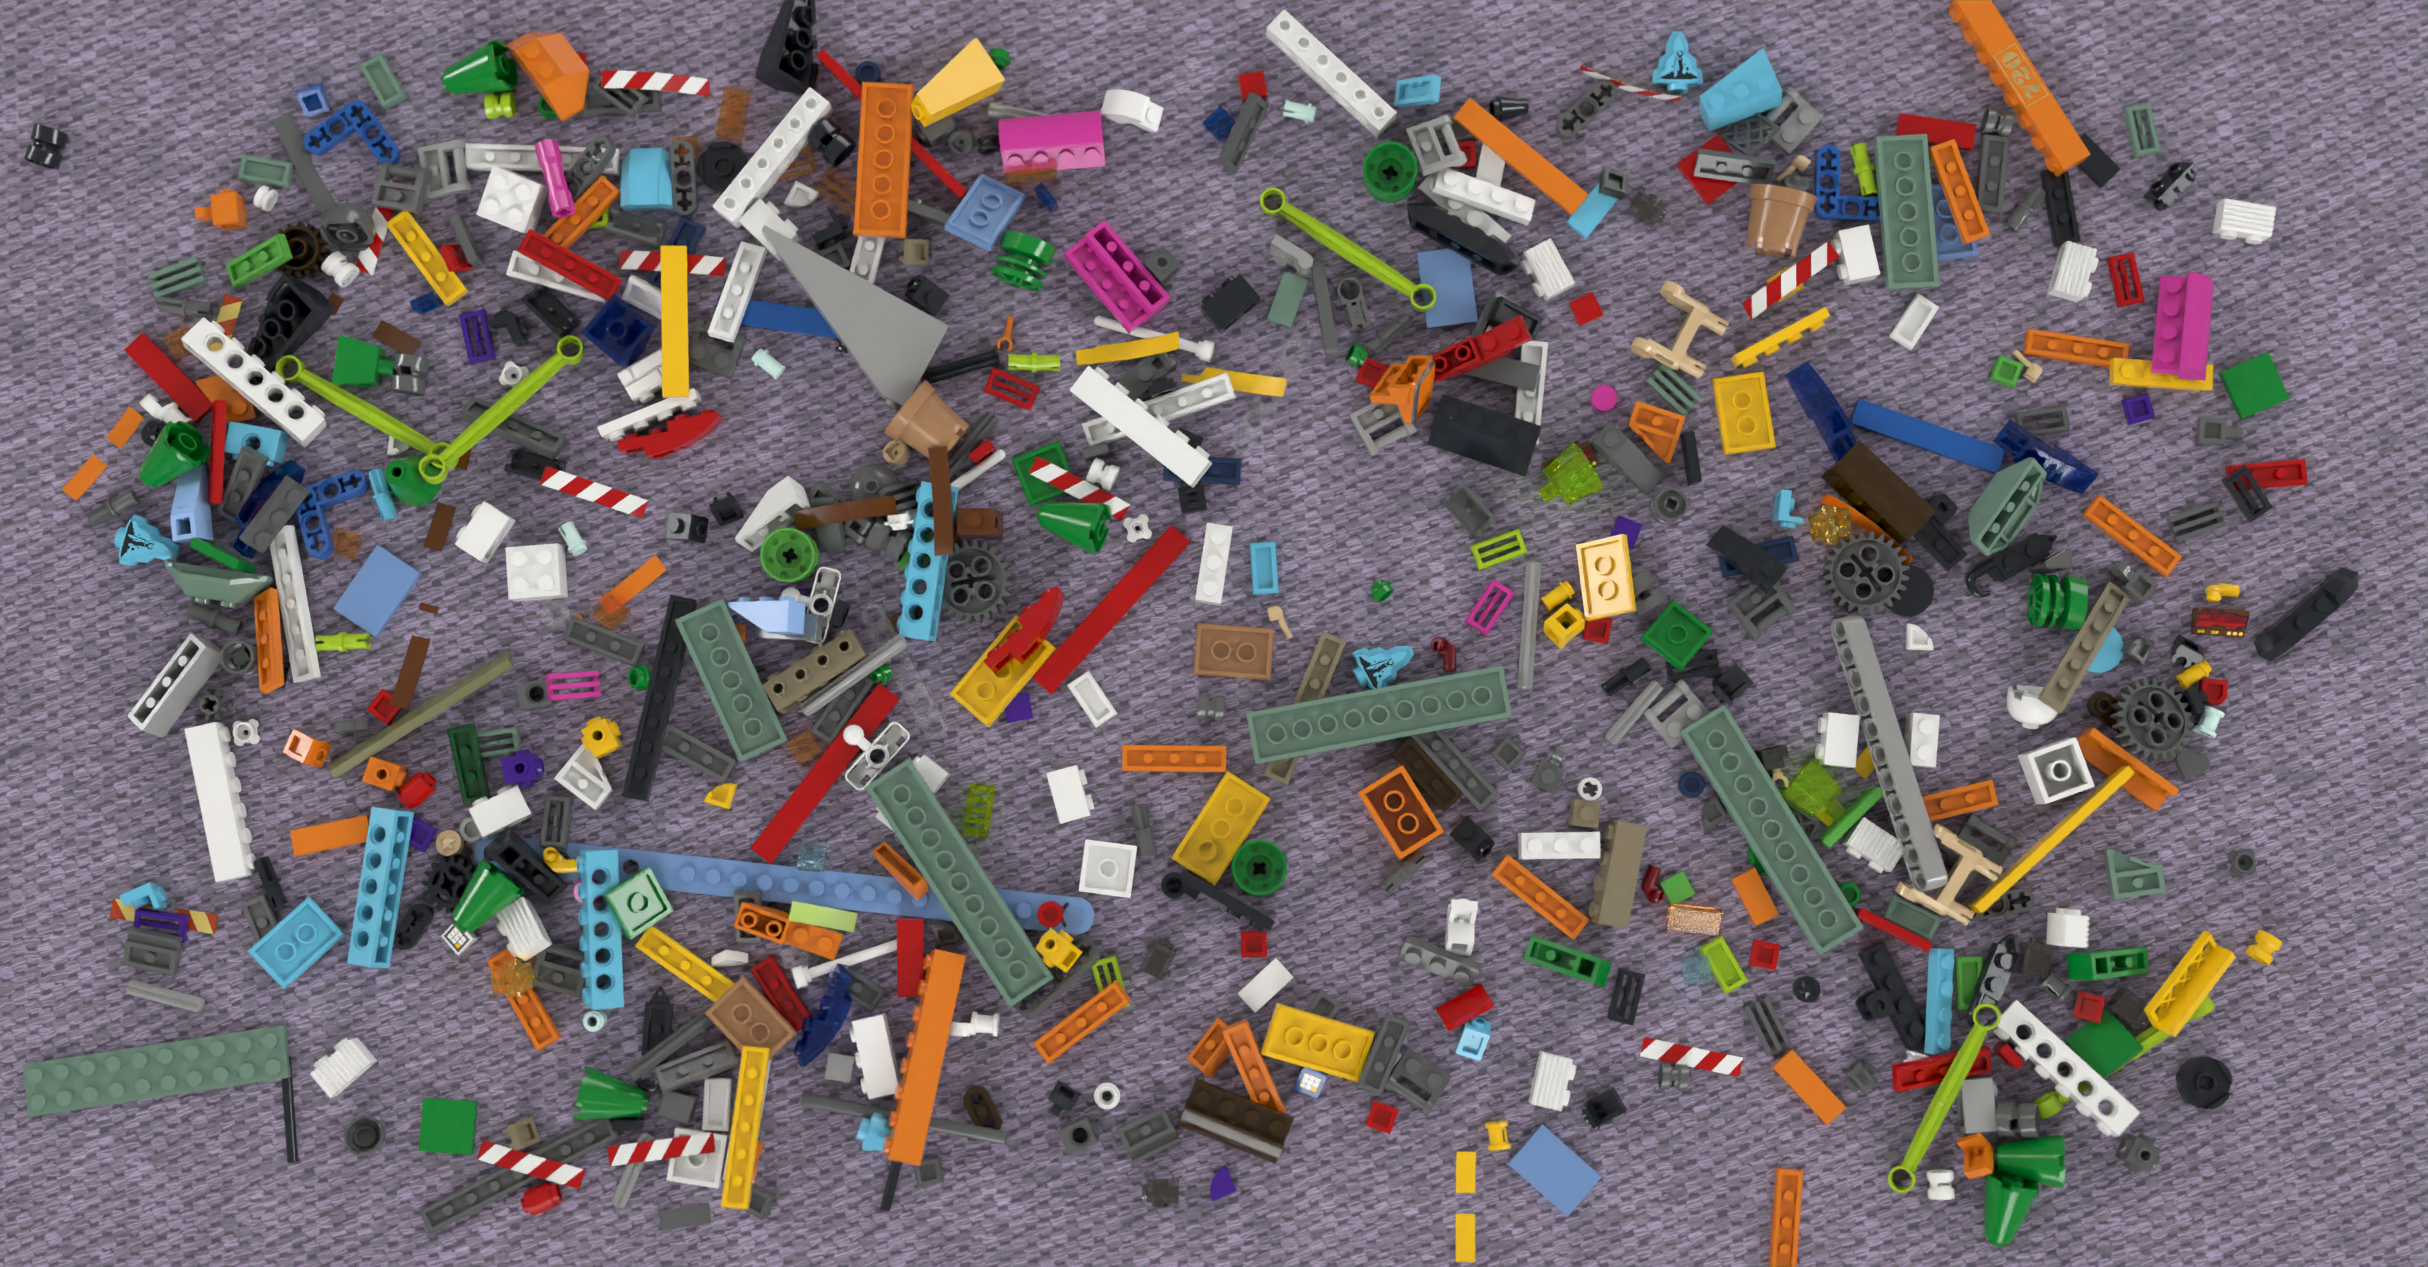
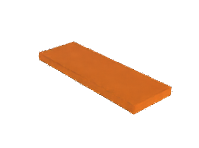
M862 82L854 236L906 239L913 127L911 104L914 100V84Z

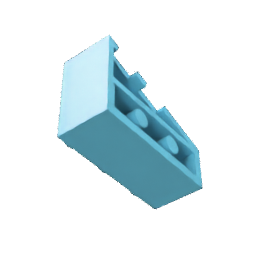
M1764 48L1700 96L1699 111L1708 132L1781 105L1782 89Z

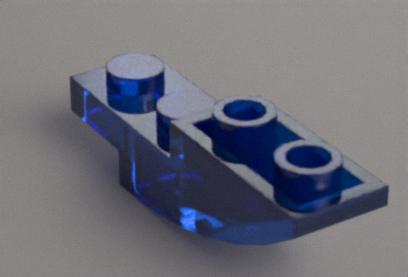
M1805 362L1785 374V377L1808 419H1813L1834 460L1837 462L1857 442L1851 431L1854 428L1825 382L1808 362Z
M2011 419L2008 420L1993 440L1994 443L2014 456L2012 461L2015 463L2032 457L2047 472L2046 481L2073 492L2083 494L2099 475V473L2056 444L2052 448Z
M288 460L269 474L249 496L236 517L235 522L242 528L233 548L242 556L253 559L257 550L244 543L239 537L287 475L298 483H302L306 469L294 460Z
M836 964L834 972L831 971L827 981L829 988L827 994L821 998L819 1009L811 1008L809 1017H805L803 1020V1035L801 1040H797L794 1048V1055L797 1056L798 1064L801 1067L807 1066L825 1050L842 1027L853 1001L849 990H846L851 976L847 965Z

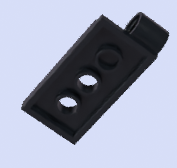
M1185 869L1181 873L1170 872L1162 879L1161 889L1169 898H1179L1185 893L1196 900L1199 893L1202 892L1227 906L1226 912L1240 920L1242 915L1250 919L1249 925L1262 933L1265 928L1270 931L1275 923L1272 918ZM1173 877L1180 879L1182 882L1181 890L1175 893L1167 888V881Z

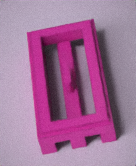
M1492 579L1464 622L1486 636L1514 595V592L1495 579ZM1494 586L1497 587V592L1477 622L1473 621L1472 619ZM1503 592L1506 593L1507 596L1486 627H1482V622Z
M599 671L547 674L548 701L601 697V691H599L600 681H598ZM591 677V682L553 684V680ZM592 687V692L554 695V690Z

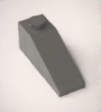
M1611 422L1590 443L1594 451L1646 496L1664 477L1634 443Z

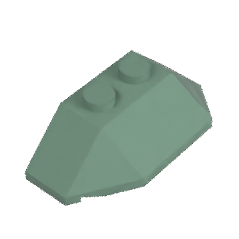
M2029 457L1997 472L1968 512L1971 542L1984 555L1989 556L1994 552L2009 547L2037 508L2043 489V480H2045L2047 472L2034 458Z
M165 561L164 565L185 595L195 597L194 602L209 605L211 600L220 601V606L236 608L237 604L246 605L253 600V597L276 583L274 577L172 561Z

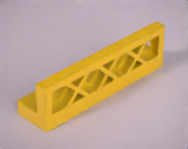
M2207 931L2202 932L2144 1008V1012L2154 1028L2176 1037L2236 958L2232 951L2218 946L2211 933Z

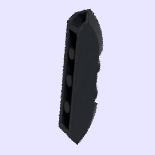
M1428 203L1406 204L1410 228L1498 276L1509 274L1519 266L1512 250L1497 236H1488L1482 229L1471 227L1458 216L1449 215V210Z
M2340 568L2325 579L2254 640L2253 643L2259 656L2271 662L2310 633L2358 589L2359 572Z

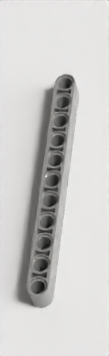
M1859 614L1834 619L1831 623V633L1857 714L1860 716L1861 727L1881 789L1883 790L1912 885L1918 892H1926L1946 885L1948 878L1935 836L1933 835V829L1866 622Z

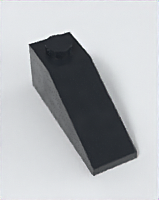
M1724 525L1720 527L1706 544L1707 547L1766 594L1788 569L1770 553Z
M509 827L503 830L489 844L490 857L547 904H550L568 887L562 878L547 866L537 852Z

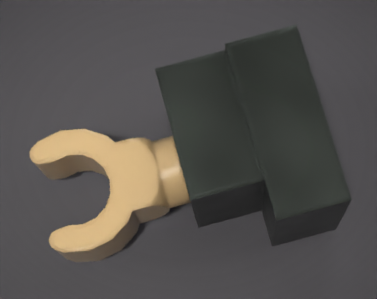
M1779 745L1756 750L1758 759L1765 770H1771L1770 776L1773 783L1775 784L1777 779H1781L1783 787L1787 788L1789 786L1788 779L1783 776L1781 768L1785 767L1783 757L1789 756L1787 746Z

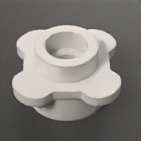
M509 361L502 370L499 382L504 386L510 385L514 388L529 375V370L524 366L519 367L514 362Z
M901 511L895 515H887L888 521L884 522V525H889L892 527V530H902L908 528L907 524L914 523V519H909L907 511Z
M1141 514L1138 518H1126L1123 524L1127 528V539L1129 542L1134 543L1137 539H1149L1151 537L1152 531L1148 528L1147 522L1149 519L1146 515ZM1136 526L1140 527L1139 531L1135 530Z
M250 719L248 722L235 721L232 726L235 738L234 743L237 746H243L245 743L254 745L259 743L260 736L257 732L259 722L255 719ZM245 730H248V735L244 734Z

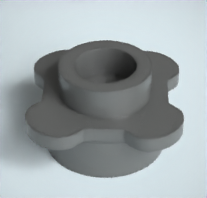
M2245 849L2242 852L2232 850L2228 853V859L2231 860L2230 873L2232 875L2239 876L2241 873H2255L2256 860L2251 849Z

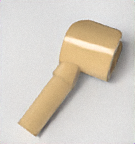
M1803 155L1797 156L1788 169L1778 176L1776 180L1780 184L1795 169L1803 173L1810 160Z
M2016 349L2012 354L2027 368L2024 377L2030 382L2035 383L2042 374V368L2038 364L2028 361Z
M1279 606L1268 607L1267 612L1270 622L1278 620L1286 638L1293 637L1285 622L1282 609Z

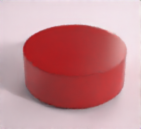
M1047 901L1039 907L1037 917L1043 926L1052 928L1062 922L1064 910L1059 903Z

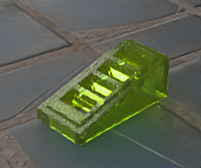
M970 783L962 835L989 838L996 786ZM974 792L989 793V798L974 797ZM973 802L987 803V809L973 807ZM972 812L986 814L985 819L971 817ZM970 822L984 824V829L970 828Z

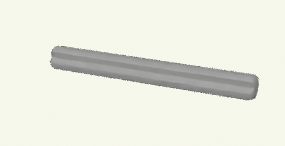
M1536 561L1526 563L1517 687L1520 689H1532L1542 566L1540 562Z
M901 634L895 636L800 704L803 714L811 716L903 651L908 646L906 639Z

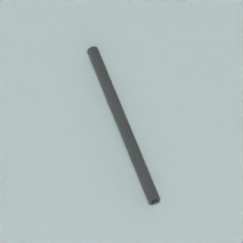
M804 1092L800 1101L801 1106L869 1119L876 1112L889 1120L893 1110ZM934 1117L930 1118L928 1130L1004 1145L1008 1135L1007 1131Z

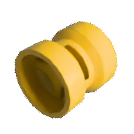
M2258 930L2255 935V945H2249L2245 953L2256 961L2269 966L2273 961L2272 953L2279 951L2283 943L2275 936Z

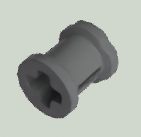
M2053 969L2045 971L2036 982V986L2039 989L2043 988L2049 993L2055 1003L2062 1002L2072 990V986L2063 983L2055 975Z

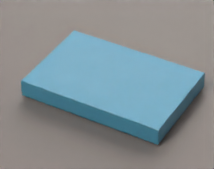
M307 897L247 952L283 989H286L346 934L311 897Z

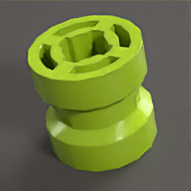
M503 92L502 95L494 93L485 94L484 107L488 119H497L499 116H505L506 118L516 117V101L513 92Z

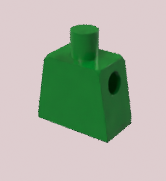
M339 335L332 384L341 388L381 386L383 375L393 376L397 374V371L393 368L395 360L385 359L386 350L381 347Z

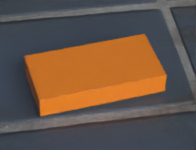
M1751 868L1730 879L1754 926L1779 915L1755 868Z

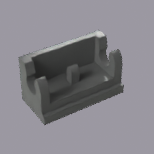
M614 209L612 211L614 220L613 222H608L606 227L612 235L661 250L668 228L667 224Z
M1463 481L1441 500L1474 539L1497 520Z

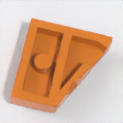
M218 375L195 381L196 385L211 402L227 400L226 419L229 423L230 421L245 423L259 419L256 407Z
M1635 401L1628 426L1665 463L1670 464L1686 416Z

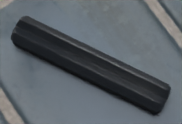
M991 350L925 370V377L927 382L932 384L999 364L1000 359L997 351Z

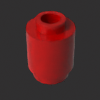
M418 771L399 788L400 792L397 794V798L403 805L412 810L415 806L419 807L437 790L435 786L437 781L427 771L424 773Z
M546 1182L524 1191V1198L520 1199L524 1212L530 1213L532 1216L558 1206V1203L563 1201L558 1184L555 1182L551 1184Z

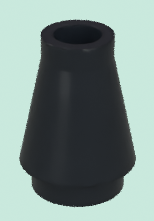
M1497 96L1495 99H1491L1489 103V113L1499 122L1528 114L1529 111L1527 99Z

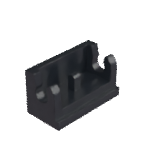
M536 285L534 287L536 291L531 296L524 295L520 299L560 338L568 336L581 323L546 287L542 288L540 285Z
M512 449L510 451V455H512L511 463H506L504 471L513 475L541 481L546 466L565 472L567 461L552 460L540 454Z

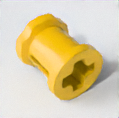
M1501 1120L1485 1123L1490 1142L1487 1146L1488 1150L1496 1151L1511 1148L1506 1130L1508 1121Z

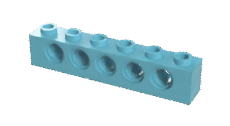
M921 482V487L918 488L916 493L918 509L917 513L913 516L914 523H912V526L915 529L913 538H911L908 546V551L911 555L910 562L905 568V579H907L906 589L901 594L903 609L902 615L897 620V630L899 635L901 634L903 637L936 641L949 555L935 556L934 539L931 542L926 540V533L930 529L934 531V519L930 515V507L933 505L932 486L930 482ZM951 486L952 520L954 524L959 488ZM929 555L931 559L930 565L924 568L922 559L924 556ZM924 580L927 584V589L921 594L918 586ZM918 606H921L923 615L917 620L914 612Z
M372 807L347 959L349 964L369 968H389L414 812Z
M614 848L580 850V857H577L576 866L578 873L581 872V883H578L577 891L579 899H582V909L579 910V923L583 925V935L580 936V949L584 951L585 961L581 962V975L585 978L586 988L582 989V1000L586 1007L591 1010L624 1007L621 926L603 896L604 893L619 884L618 850ZM600 869L603 875L602 879L598 883H594L592 881V874ZM597 896H602L604 900L602 907L594 909V899ZM603 922L605 929L602 934L596 936L594 927L597 923ZM604 948L606 951L605 958L597 962L595 954L599 949ZM605 974L607 982L603 987L598 988L596 980L600 975Z

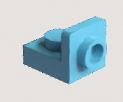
M1781 489L1776 492L1773 523H1779L1780 528L1795 529L1796 526L1803 524L1804 518L1789 516V513L1793 512L1795 500L1791 498V490Z
M149 882L119 895L123 905L133 906L134 909L149 904V899L155 909L163 910L167 908L165 903L167 895L162 886L158 887L154 883Z
M1480 1016L1464 1023L1455 1053L1481 1061L1490 1038L1491 1023Z

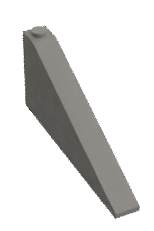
M764 225L762 233L846 347L876 391L885 399L884 404L898 411L899 407L902 408L916 390L949 326Z

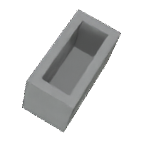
M1984 1075L1965 1079L1956 1096L1959 1131L1966 1134L1997 1131V1108H1995L1994 1097H1997V1086L1991 1077Z

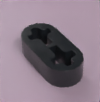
M416 904L408 910L395 930L393 943L398 949L408 950L418 944L433 920V911L428 905ZM424 910L423 916L426 917V919L420 920L417 922L416 925H414V922L417 919L415 911ZM410 929H413L409 935L411 943L402 944L403 938L400 936L401 933L405 934Z

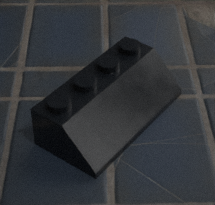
M1442 394L1434 417L1428 445L1526 477L1542 426Z

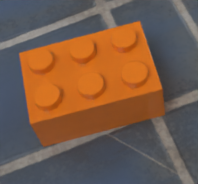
M1400 765L1357 792L1360 800L1399 860L1444 832L1403 765Z

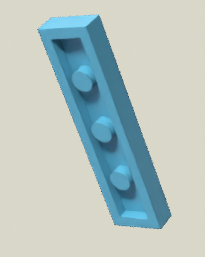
M1931 948L1929 951L1924 1053L1946 1054L1950 1051L1954 949Z

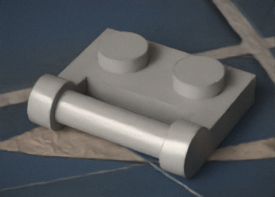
M1788 87L1783 93L1781 105L1773 108L1765 116L1774 123L1791 103L1797 107L1780 126V130L1770 139L1787 156L1823 118L1792 87ZM1763 121V127H1768L1769 125ZM1756 122V128H1759V122ZM1772 130L1763 131V135L1767 136Z
M1448 115L1406 129L1408 139L1423 176L1452 166L1459 167L1467 162L1465 153L1459 148L1451 128L1453 123ZM1435 131H1442L1450 150V155L1444 156Z
M451 140L418 148L420 166L430 168L433 172V178L427 186L425 198L431 200L472 191L471 183L467 180L463 152L466 149L464 140ZM453 151L457 183L454 184L451 182L447 152Z
M1276 234L1270 248V254L1273 255L1272 259L1281 266L1288 264L1296 269L1297 276L1304 279L1308 278L1312 272V256Z
M1371 403L1349 416L1370 456L1377 454L1379 449L1397 439L1417 432L1413 423L1406 424L1397 404ZM1400 418L1403 423L1402 426L1374 441L1370 437L1371 433Z
M1682 679L1675 684L1676 687L1651 709L1647 708L1642 714L1671 748H1674L1683 740L1679 731L1710 713ZM1683 695L1687 701L1661 723L1657 716Z

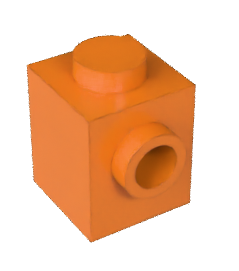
M370 756L362 781L389 791H399V788L406 783L408 773H405L407 766L380 757Z

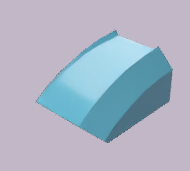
M663 148L631 149L623 158L620 204L625 212L647 209L675 210L672 195L670 153Z

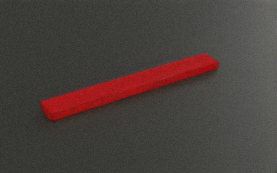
M822 49L816 55L819 62L861 103L862 86L825 49ZM912 136L911 153L959 201H962L967 194V190Z
M1171 525L1032 677L1052 695L1191 542Z
M880 683L875 687L750 847L751 850L769 864L775 861L860 752L861 748L858 745H850L844 740L843 733L845 728L853 724L858 725L863 729L864 737L869 740L900 699Z

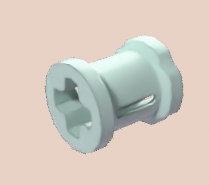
M2204 705L2205 711L2202 712L2198 724L2193 726L2192 730L2205 737L2214 739L2217 735L2215 730L2220 718H2224L2225 713Z

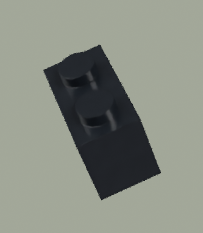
M1241 274L1235 278L1230 276L1221 284L1222 289L1218 293L1214 294V292H1211L1202 300L1201 312L1220 334L1260 302V296Z

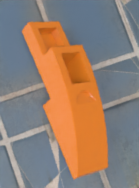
M747 902L741 903L733 926L734 928L782 945L786 943L831 960L836 959L844 934L821 926L788 921L790 913Z

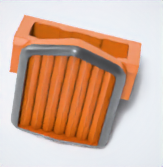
M1410 355L1404 364H1391L1369 395L1372 404H1397L1406 424L1414 423L1426 410L1432 397L1436 364L1432 360V355Z

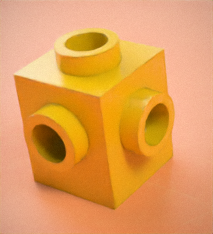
M600 716L586 722L588 727L581 730L584 735L581 737L582 743L587 751H592L595 758H602L624 747L619 738L621 731L615 721L611 722L608 718L601 719ZM602 732L603 737H602V739L600 740V737H599V736H600V733Z
M1052 928L1041 936L1035 950L1042 954L1041 959L1050 968L1056 965L1066 973L1082 953L1080 949L1072 944L1073 937L1064 930L1058 933Z

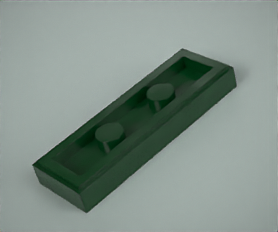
M475 723L448 727L447 733L463 804L473 803L486 796L489 800L491 798Z

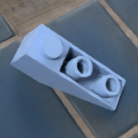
M205 464L178 478L170 515L173 542L190 545L193 537L208 542L214 541L211 508L208 503V479Z
M779 596V601H775L773 597H759V601H754V598L739 597V602H728V607L765 632L780 635H804L806 603L795 602V597Z

